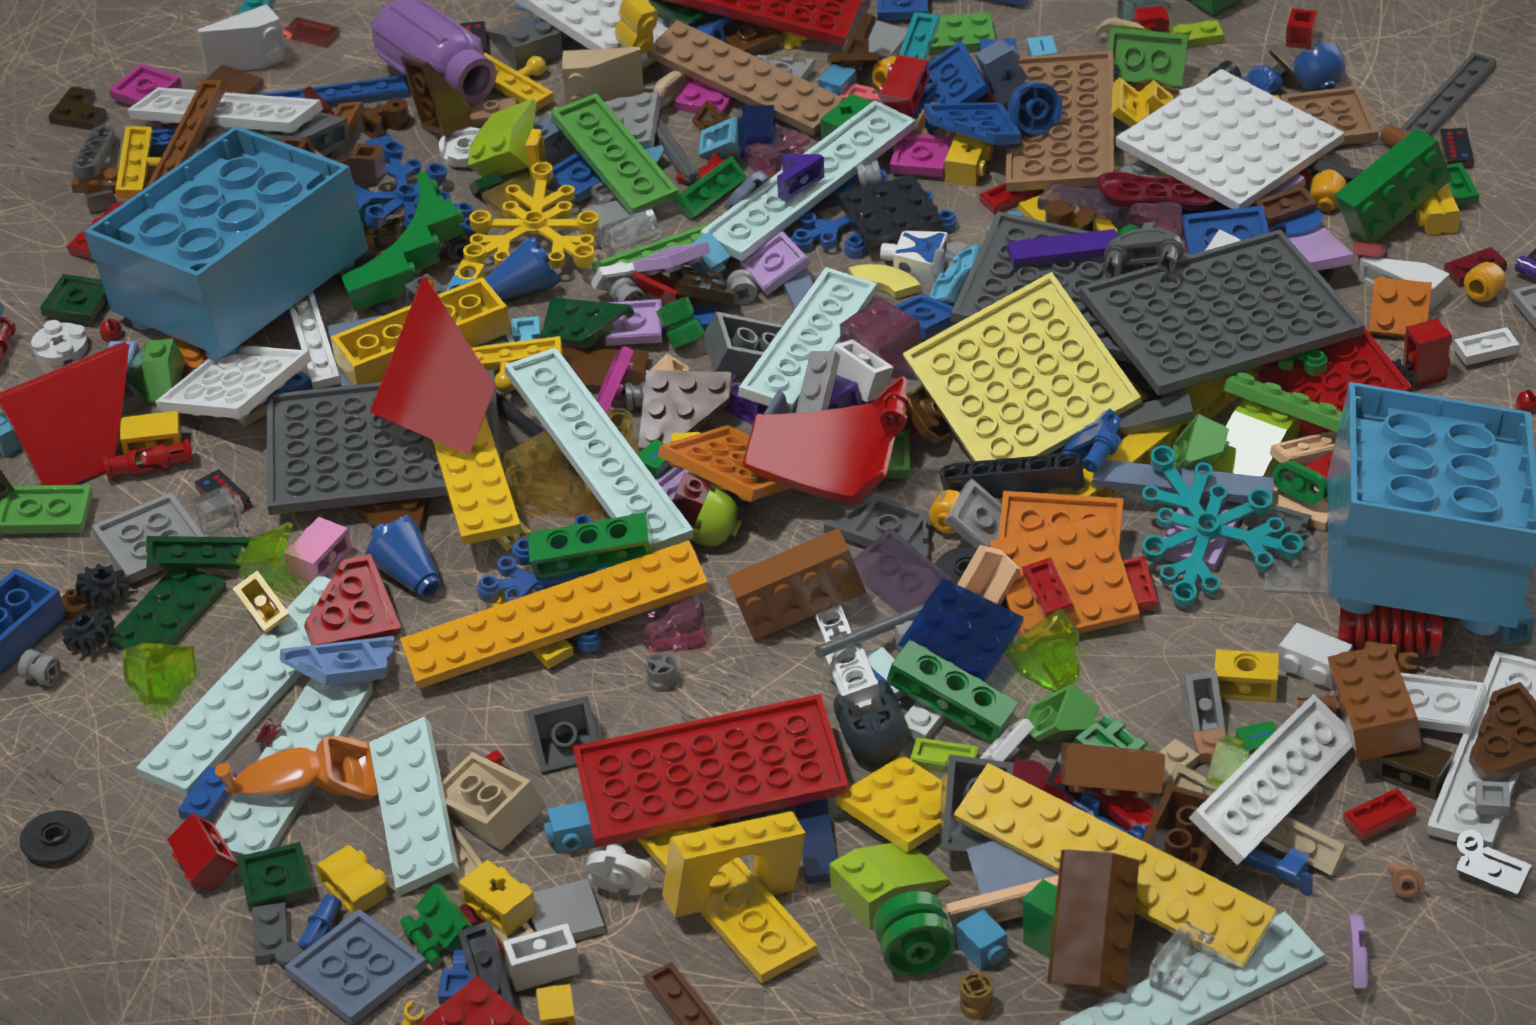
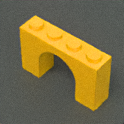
M790 811L671 837L662 896L674 917L705 911L709 886L713 876L726 863L745 855H755L752 873L772 895L795 891L805 831L793 812Z

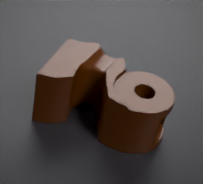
M394 98L387 101L385 105L378 104L374 108H366L361 113L363 133L371 139L384 136L383 127L396 131L405 128L409 124L407 101L401 98Z
M1053 200L1046 204L1045 222L1089 232L1096 231L1097 212L1092 211L1090 207L1084 209L1079 208L1078 205L1070 207L1067 202L1062 200Z

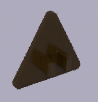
M1270 50L1268 53L1278 62L1272 69L1282 79L1289 73L1301 85L1293 69L1280 56Z

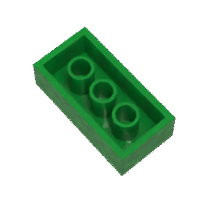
M1416 128L1335 193L1334 196L1350 234L1363 242L1375 243L1449 183L1452 177L1438 140Z

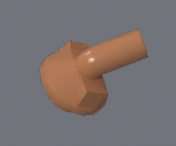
M1392 861L1388 865V872L1393 875L1391 880L1392 889L1397 895L1407 899L1415 898L1424 891L1425 879L1422 873L1415 869V866H1403L1396 861Z

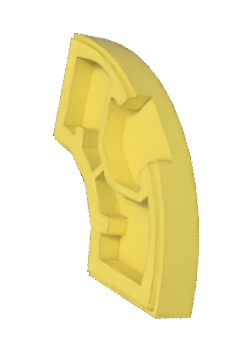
M878 264L849 267V275L877 283L876 290L889 293L894 299L921 292V284L912 275L898 268Z

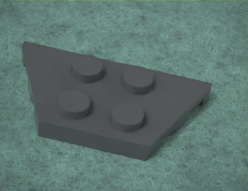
M875 495L865 500L861 505L846 510L845 517L835 522L828 519L823 524L824 533L839 528L845 540L924 566L928 565V512Z

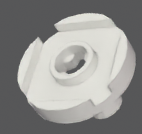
M465 127L447 138L443 136L440 139V157L444 160L446 167H469L470 144L481 129Z
M57 320L47 321L44 324V328L39 330L31 340L36 360L47 366L64 365L63 361L71 358L75 362L88 349L85 329L82 325L60 323Z
M608 845L606 851H596L589 855L585 872L589 871L587 878L601 889L612 893H618L620 888L630 889L628 895H639L647 891L653 867L646 860L637 859L626 854L625 849L620 846Z

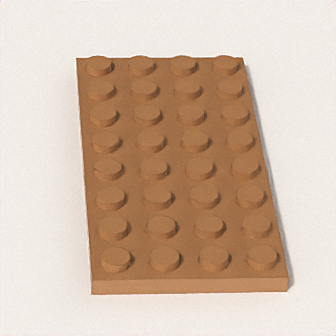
M1113 50L1020 57L1017 62L1027 75L1028 79L1025 82L1040 81L1054 87L1062 99L1063 111L1059 122L1048 129L1049 132L1046 134L1035 136L1025 133L1018 128L1021 133L1020 144H1011L1006 150V192L1098 186V176L1103 173L1114 172V115L1111 114L1112 83L1114 82Z

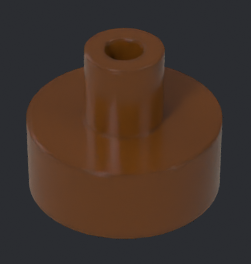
M68 589L61 597L66 614L64 618L67 620H73L77 617V614L90 610L89 600L81 602V595H78L76 589Z

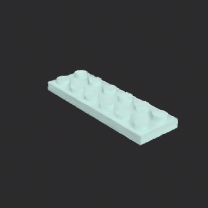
M425 716L369 742L395 889L401 895L459 869L431 724Z

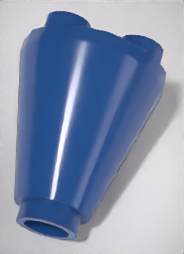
M534 236L524 240L485 278L486 282L502 301L550 289L560 283L555 270L551 269L548 264L550 259L543 247L540 248Z
M404 515L387 525L379 524L372 530L371 536L373 538L367 547L365 555H372L377 568L424 598L433 595L440 588L441 581L439 580L437 569L418 526L409 515Z

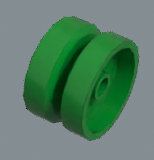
M910 891L900 893L884 902L877 909L873 917V929L877 941L880 943L884 963L890 971L899 975L917 976L927 974L946 963L955 950V937L948 923L944 905L938 896L929 892Z

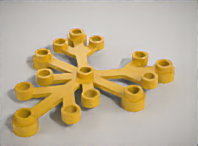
M538 162L531 167L532 179L535 181L533 198L522 191L518 185H509L505 188L508 201L502 205L503 215L507 218L516 217L517 219H491V214L485 210L474 211L469 216L470 227L476 233L470 237V244L463 249L464 260L484 264L486 257L496 252L494 254V262L497 267L510 255V243L528 233L532 235L541 234L553 243L552 252L548 255L550 259L549 265L552 268H561L565 265L563 250L573 256V262L579 268H589L595 261V242L592 234L596 233L599 228V215L594 211H583L578 214L577 219H555L557 217L569 218L572 216L573 211L570 201L575 199V190L571 185H563L556 192L545 197L546 185L553 178V168L548 162ZM516 201H519L520 203L531 209V211L526 212L521 207H519ZM557 203L554 208H552V209H550V210H548V211H546V212H544V213L542 212L544 209H546V208L550 207L551 205ZM490 229H514L505 235H483L489 232ZM553 229H579L583 235L561 236Z

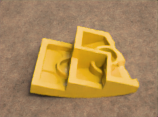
M1119 77L1112 83L1111 114L1132 127L1174 100V98L1154 80L1138 92Z

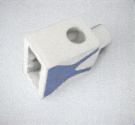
M904 231L897 245L882 244L880 257L884 260L893 261V267L909 273L919 283L933 286L936 281L933 272L934 253L937 248L945 249L947 246V233Z

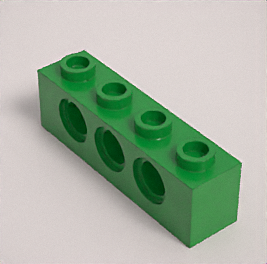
M647 512L528 533L529 562L536 580L611 567L654 552L653 530Z
M911 640L908 641L891 664L886 679L889 685L991 744L1011 722L1018 702L1007 694L999 692L981 679L973 677L956 667L952 662L942 659L930 652L926 647L918 645Z

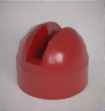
M110 318L108 321L101 323L99 331L104 342L110 343V341H118L122 338V327L117 320Z
M1531 389L1520 392L1516 398V410L1531 412V415L1535 414L1536 392Z

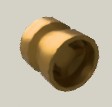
M972 972L963 976L959 984L961 1013L971 1020L987 1018L994 1008L992 979L981 972Z

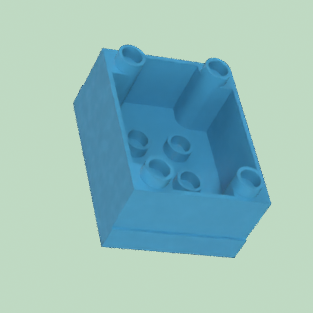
M234 126L84 231L92 259L96 261L111 311L131 319L132 326L138 330L153 328L205 350L207 357L214 361H220L224 357L236 354L239 351V345L332 276L350 270L354 266V260L368 250L355 199L356 190L348 165L238 126Z
M1349 382L1327 476L1328 596L1337 598L1338 604L1343 609L1356 614L1370 613L1374 610L1376 604L1462 619V624L1466 629L1480 635H1493L1499 631L1500 626L1517 628L1536 562V460L1531 412Z

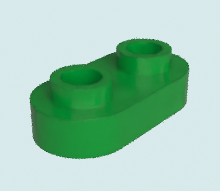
M1286 461L1274 468L1272 477H1274V484L1279 490L1307 504H1316L1328 497V480L1322 474L1295 461ZM1290 471H1291V472L1293 473V475H1294V479H1293V480H1292V479L1290 478V476H1289V472H1290ZM1315 483L1317 484V486H1318V488H1319V491H1318V492L1314 489V484H1315Z

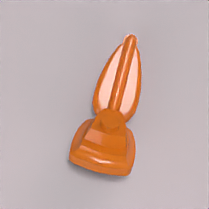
M343 736L324 737L318 743L315 752L308 748L297 747L274 753L251 764L239 773L236 778L227 763H220L215 768L216 776L225 785V790L231 794H285L305 789L312 784L339 797L351 796L371 801L378 794L370 745L363 741Z

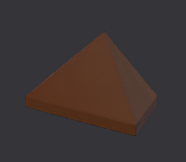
M706 100L691 121L702 131L731 117Z

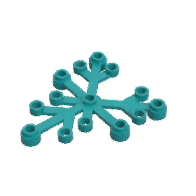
M1160 445L1152 450V467L1156 471L1164 473L1177 494L1162 491L1156 486L1149 485L1142 490V502L1147 506L1163 503L1186 509L1192 516L1176 513L1170 508H1161L1157 512L1156 519L1160 527L1170 528L1173 525L1188 529L1165 539L1158 535L1146 537L1142 543V555L1149 562H1159L1165 557L1166 552L1196 539L1190 557L1173 565L1166 564L1160 569V581L1165 585L1175 584L1172 589V600L1178 607L1188 608L1195 603L1197 596L1195 582L1197 576L1202 582L1201 590L1205 595L1215 596L1218 594L1220 580L1212 575L1203 558L1209 541L1219 536L1245 543L1255 558V568L1260 572H1268L1273 567V556L1271 553L1266 552L1264 548L1278 551L1286 560H1295L1301 556L1304 544L1303 539L1296 533L1282 535L1284 532V521L1281 518L1271 517L1266 523L1249 531L1227 526L1251 514L1261 516L1271 510L1273 500L1272 494L1268 490L1256 488L1249 493L1248 502L1218 515L1221 505L1227 500L1228 490L1225 486L1216 484L1210 488L1209 503L1206 511H1204L1199 502L1206 483L1212 478V466L1206 462L1198 463L1195 466V478L1190 490L1174 467L1175 452L1169 446ZM1199 471H1206L1208 474L1203 475ZM1214 493H1221L1223 496L1217 497ZM1147 494H1154L1155 497L1149 498V497H1147L1146 495H1147ZM1168 516L1170 517V519L1163 520L1161 517ZM1276 525L1279 527V529L1275 530L1272 529L1270 526ZM1151 550H1157L1158 552H1157V553H1153V552H1150V551H1151ZM1267 560L1269 563L1262 564L1259 561ZM1169 572L1172 573L1174 576L1167 577L1164 574ZM1185 573L1183 580L1177 582L1178 576ZM1212 583L1215 587L1209 588L1206 584ZM1185 595L1189 598H1181L1180 596Z

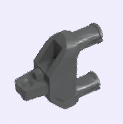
M1155 222L1144 223L1141 229L1126 232L1108 243L1104 251L1105 263L1102 268L1103 273L1107 277L1112 278L1113 272L1115 271L1114 277L1118 276L1121 272V267H1124V265L1158 262V267L1164 272H1167L1170 266L1169 270L1171 272L1175 269L1177 260L1184 253L1183 241L1174 232L1156 227Z

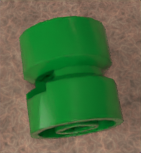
M689 297L673 301L656 311L662 326L669 328L666 335L672 348L687 344L705 333L700 320L692 317L694 308Z

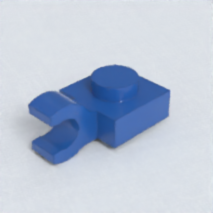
M463 950L454 951L452 969H442L438 991L439 1004L445 1003L472 980Z

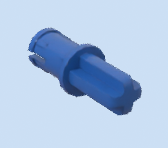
M331 894L325 895L315 914L309 916L307 920L308 926L298 941V945L303 949V952L332 930V922L342 908V902L338 897Z

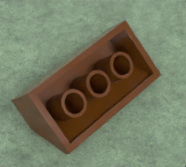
M1061 850L1048 984L1099 997L1127 993L1140 860L1112 852Z

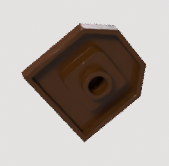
M864 13L855 33H851L843 53L827 55L828 65L831 66L835 63L855 69L856 72H861V68L874 67L880 61L879 52H869L868 39L877 22V18L872 14Z
M922 385L906 394L910 398V408L906 413V425L901 431L919 432L922 437L934 445L952 434L951 428L943 418L937 404L932 401Z

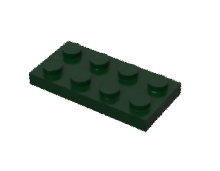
M171 568L115 627L116 632L109 634L111 641L107 642L108 646L158 664L227 589L226 581L192 568Z

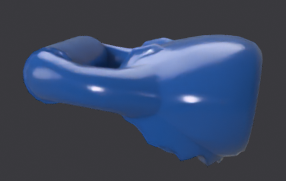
M1266 65L1253 67L1248 72V75L1242 78L1245 82L1270 94L1280 89L1283 85L1281 76L1274 69Z

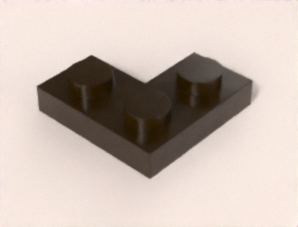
M71 86L48 117L50 124L91 131L93 128L101 126L107 118L106 108L91 105L96 99L94 90Z
M399 218L387 219L380 229H372L367 226L366 222L362 223L368 250L354 260V265H364L376 258L375 246L392 245L401 236Z

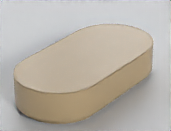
M674 70L657 82L653 92L659 93L661 99L660 106L664 107L677 98L686 84L684 73Z

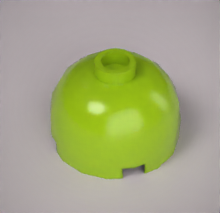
M710 486L693 528V538L689 539V541L706 547H717L723 544L729 535L736 536L742 520L737 519L738 506L730 494Z

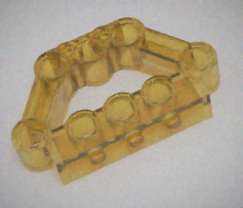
M613 408L605 412L631 446L633 415L623 408ZM547 430L504 454L503 471L514 505H531L556 510L574 518L580 514L587 515L603 507L582 478H569L552 474L554 470L566 469L572 464Z

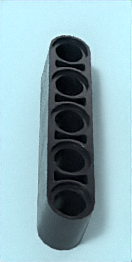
M1075 453L952 463L942 467L939 471L943 491L955 490L961 493L965 484L973 479L995 499L1003 498V491L1059 494L1076 492L1086 485L1080 456Z

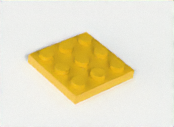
M901 755L849 787V794L837 796L836 805L908 853L940 832L942 780L904 755Z

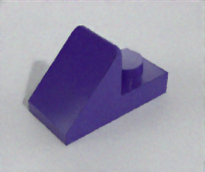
M821 154L782 155L783 172L777 175L778 198L786 202L825 178L824 156Z

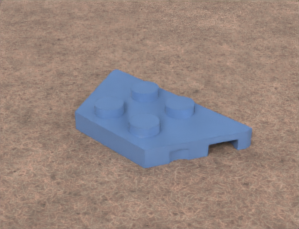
M390 636L280 649V661L326 686H342L345 683L352 682L370 683L377 679H385L394 650L395 638Z

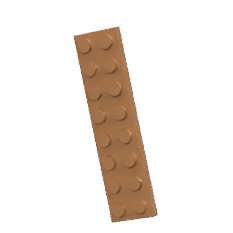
M678 20L653 42L651 49L647 52V57L813 136L821 129L820 119L837 106L839 102L844 100L843 97Z

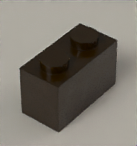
M1421 741L1422 748L1377 757L1376 779L1436 800L1452 764L1453 753Z

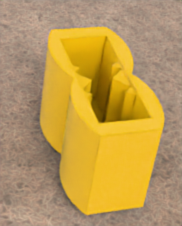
M623 0L619 9L620 20L616 25L615 38L623 47L640 46L641 54H645L651 49L653 44V30L657 25L658 12L647 0Z
M347 845L316 864L319 881L331 895L341 900L342 906L351 915L358 909L365 912L388 897L386 889L388 880L385 874L380 869L375 870L361 850L356 851L352 846Z

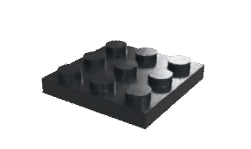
M913 174L838 194L839 205L867 249L882 245L883 243L898 241L904 231L932 232L943 229L942 217Z

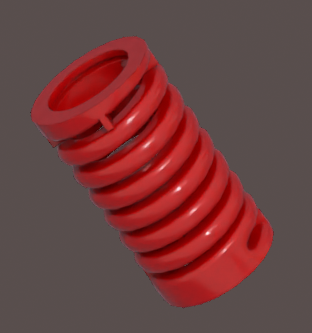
M1376 604L1372 612L1356 614L1346 611L1340 606L1338 639L1353 645V649L1355 646L1357 650L1365 649L1367 641L1397 645V652H1402L1404 647L1406 653L1415 652L1417 642L1419 656L1424 657L1427 655V657L1440 658L1443 616Z

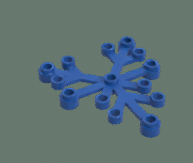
M387 141L383 144L387 175L394 178L397 186L394 192H370L354 183L359 215L361 214V208L371 201H390L383 207L370 205L366 208L364 219L367 226L372 229L382 228L386 223L387 217L401 207L405 211L404 226L407 228L415 215L419 202L418 182L410 185L407 183L406 177L421 173V161L409 159L402 166L400 160L403 157L404 146L396 141ZM439 163L427 165L426 172L430 181L435 179L437 185L441 186L446 180L447 168ZM440 191V195H443L444 200L451 198L449 193ZM464 202L453 204L455 208L460 207L465 219L461 226L465 228L470 238L476 234L470 227L469 219L473 206Z
M880 169L882 181H888V175L884 170ZM858 173L828 196L854 189L855 184L859 181ZM924 190L933 204L932 192ZM941 210L939 214L943 219V229L937 231L946 232L947 234L955 232L957 229L956 215L951 210ZM806 212L800 217V227L802 229L796 230L791 239L803 253L810 252L813 249V240L820 238L822 248L832 249L837 245L839 229L851 225V222L847 216L831 221L816 219L815 214ZM854 230L853 235L848 236L844 243L845 255L851 259H859L866 255V246L856 230Z
M580 514L574 519V524L592 522V518L586 514ZM521 538L512 547L513 558L505 556L498 560V573L511 578L497 579L494 575H485L477 583V594L480 600L490 603L500 599L502 591H505L506 603L526 596L535 586L564 583L606 568L536 580L534 574L516 566V564L521 566L530 565L528 539ZM598 628L577 635V646L584 652H595L602 645V635Z

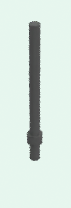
M952 593L945 596L941 594L929 598L927 603L815 647V653L817 657L822 658L895 629L896 625L903 624L904 622L915 621L930 614L938 615L946 612L948 607L955 605L957 602L951 597Z

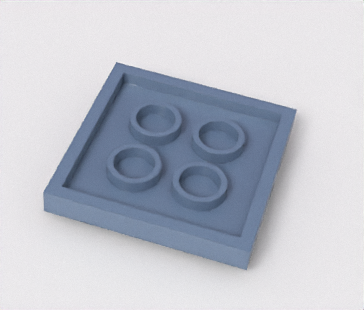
M360 909L285 965L288 977L350 1025H355L427 968L426 958Z

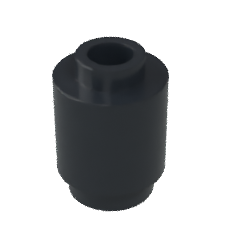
M463 226L461 227L464 235L442 242L449 258L454 261L464 260L463 249L470 244V238Z

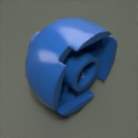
M1335 43L1317 44V50L1309 53L1308 49H1306L1294 59L1292 63L1293 71L1296 73L1302 87L1309 91L1335 89L1336 85L1340 83L1345 75V58L1343 52Z
M1040 81L1024 82L1018 86L1011 94L1008 103V115L1016 127L1025 133L1035 136L1049 132L1048 129L1059 122L1063 111L1062 99L1057 94L1055 88Z

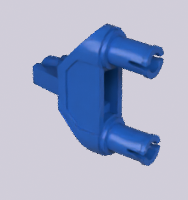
M1111 409L1103 411L1093 423L1084 426L1070 439L1061 454H1078L1082 467L1092 473L1098 472L1107 456L1114 454L1122 443L1120 436L1116 434L1122 419Z

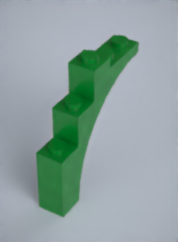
M426 171L416 174L419 184V202L415 215L404 233L378 257L357 269L341 275L354 312L405 294V284L418 277L416 270L440 262L437 252L442 250L440 243L464 235L461 224L465 222L460 207L455 208L451 198L444 200L443 195H440L436 180L430 181Z

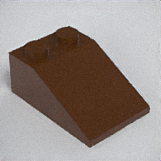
M406 54L400 56L422 128L447 136L472 125L470 119L471 110L467 102L428 62Z

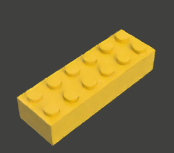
M483 277L438 294L471 347L497 339L511 332L506 304ZM411 305L331 336L335 362L352 385L382 381Z

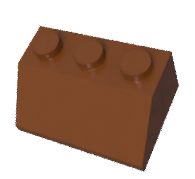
M1061 742V783L1069 785L1068 791L1088 793V787L1101 788V794L1120 796L1121 790L1134 791L1133 797L1153 799V793L1162 794L1165 754L1153 750Z

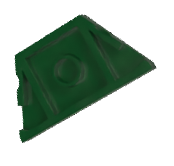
M551 298L541 338L561 336L562 347L587 349L597 342L600 337L607 335L615 329L612 325L613 322L622 316H626L629 319L635 312L631 305Z

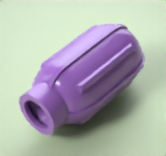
M392 0L383 6L376 18H373L371 22V27L373 28L372 38L378 56L405 76L400 58L403 54L428 62L469 104L482 100L491 91L497 72L493 62L484 56L481 39L426 1Z

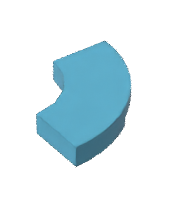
M980 244L964 249L952 259L954 262L944 274L941 272L937 277L929 297L946 304L955 303L958 292L964 285L981 248Z

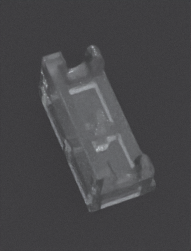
M1184 920L1150 964V987L1183 1002L1217 958L1215 951L1201 945L1198 940L1211 944L1214 938L1209 933L1192 926L1191 922Z

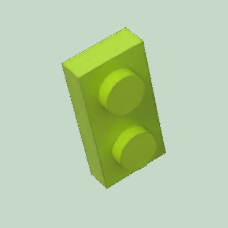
M1218 20L1180 24L1169 28V33L1189 35L1188 48L1224 43V33Z

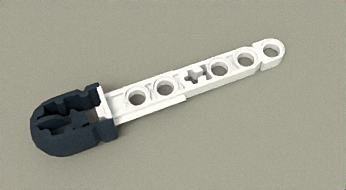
M841 604L815 614L825 643L836 639L835 636H844L852 632ZM831 619H839V621L834 624H825L827 621ZM861 643L825 656L840 693L833 702L834 713L845 742L854 756L863 762L874 765L884 764L895 759L905 747L907 725L889 683L884 680H876ZM845 658H855L849 663H840ZM854 677H862V679L856 683H848V681ZM883 711L884 715H879L877 713Z

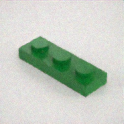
M731 156L674 199L690 220L745 180L747 176L733 156Z

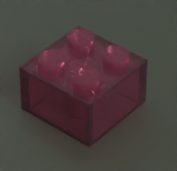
M879 297L840 323L841 343L853 339L891 366H895L904 359V352L921 344L920 321Z

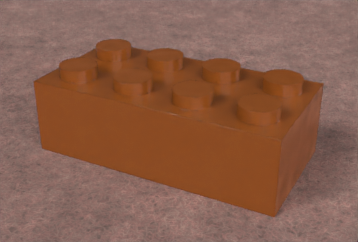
M839 528L726 576L754 641L867 593Z
M1390 643L1374 645L1352 652H1341L1338 655L1327 657L1332 688L1358 761L1422 748L1418 718Z

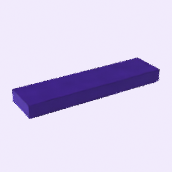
M1115 229L1011 241L1007 242L1006 250L1013 267L1104 256L1108 243L1118 237Z

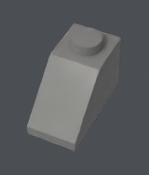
M1217 671L1179 675L1183 707L1192 733L1224 728L1226 733Z

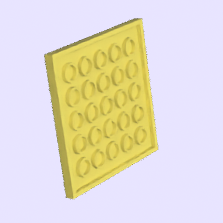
M1052 272L903 353L904 360L929 397L937 404L943 418L973 461L1048 455L1066 445L1084 426L1093 423L1103 411L1111 409L1118 416L1142 403L1141 396Z

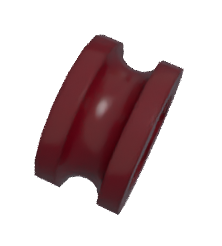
M268 718L255 739V743L262 742L265 748L270 747L277 733L281 730L282 725H274L272 719Z

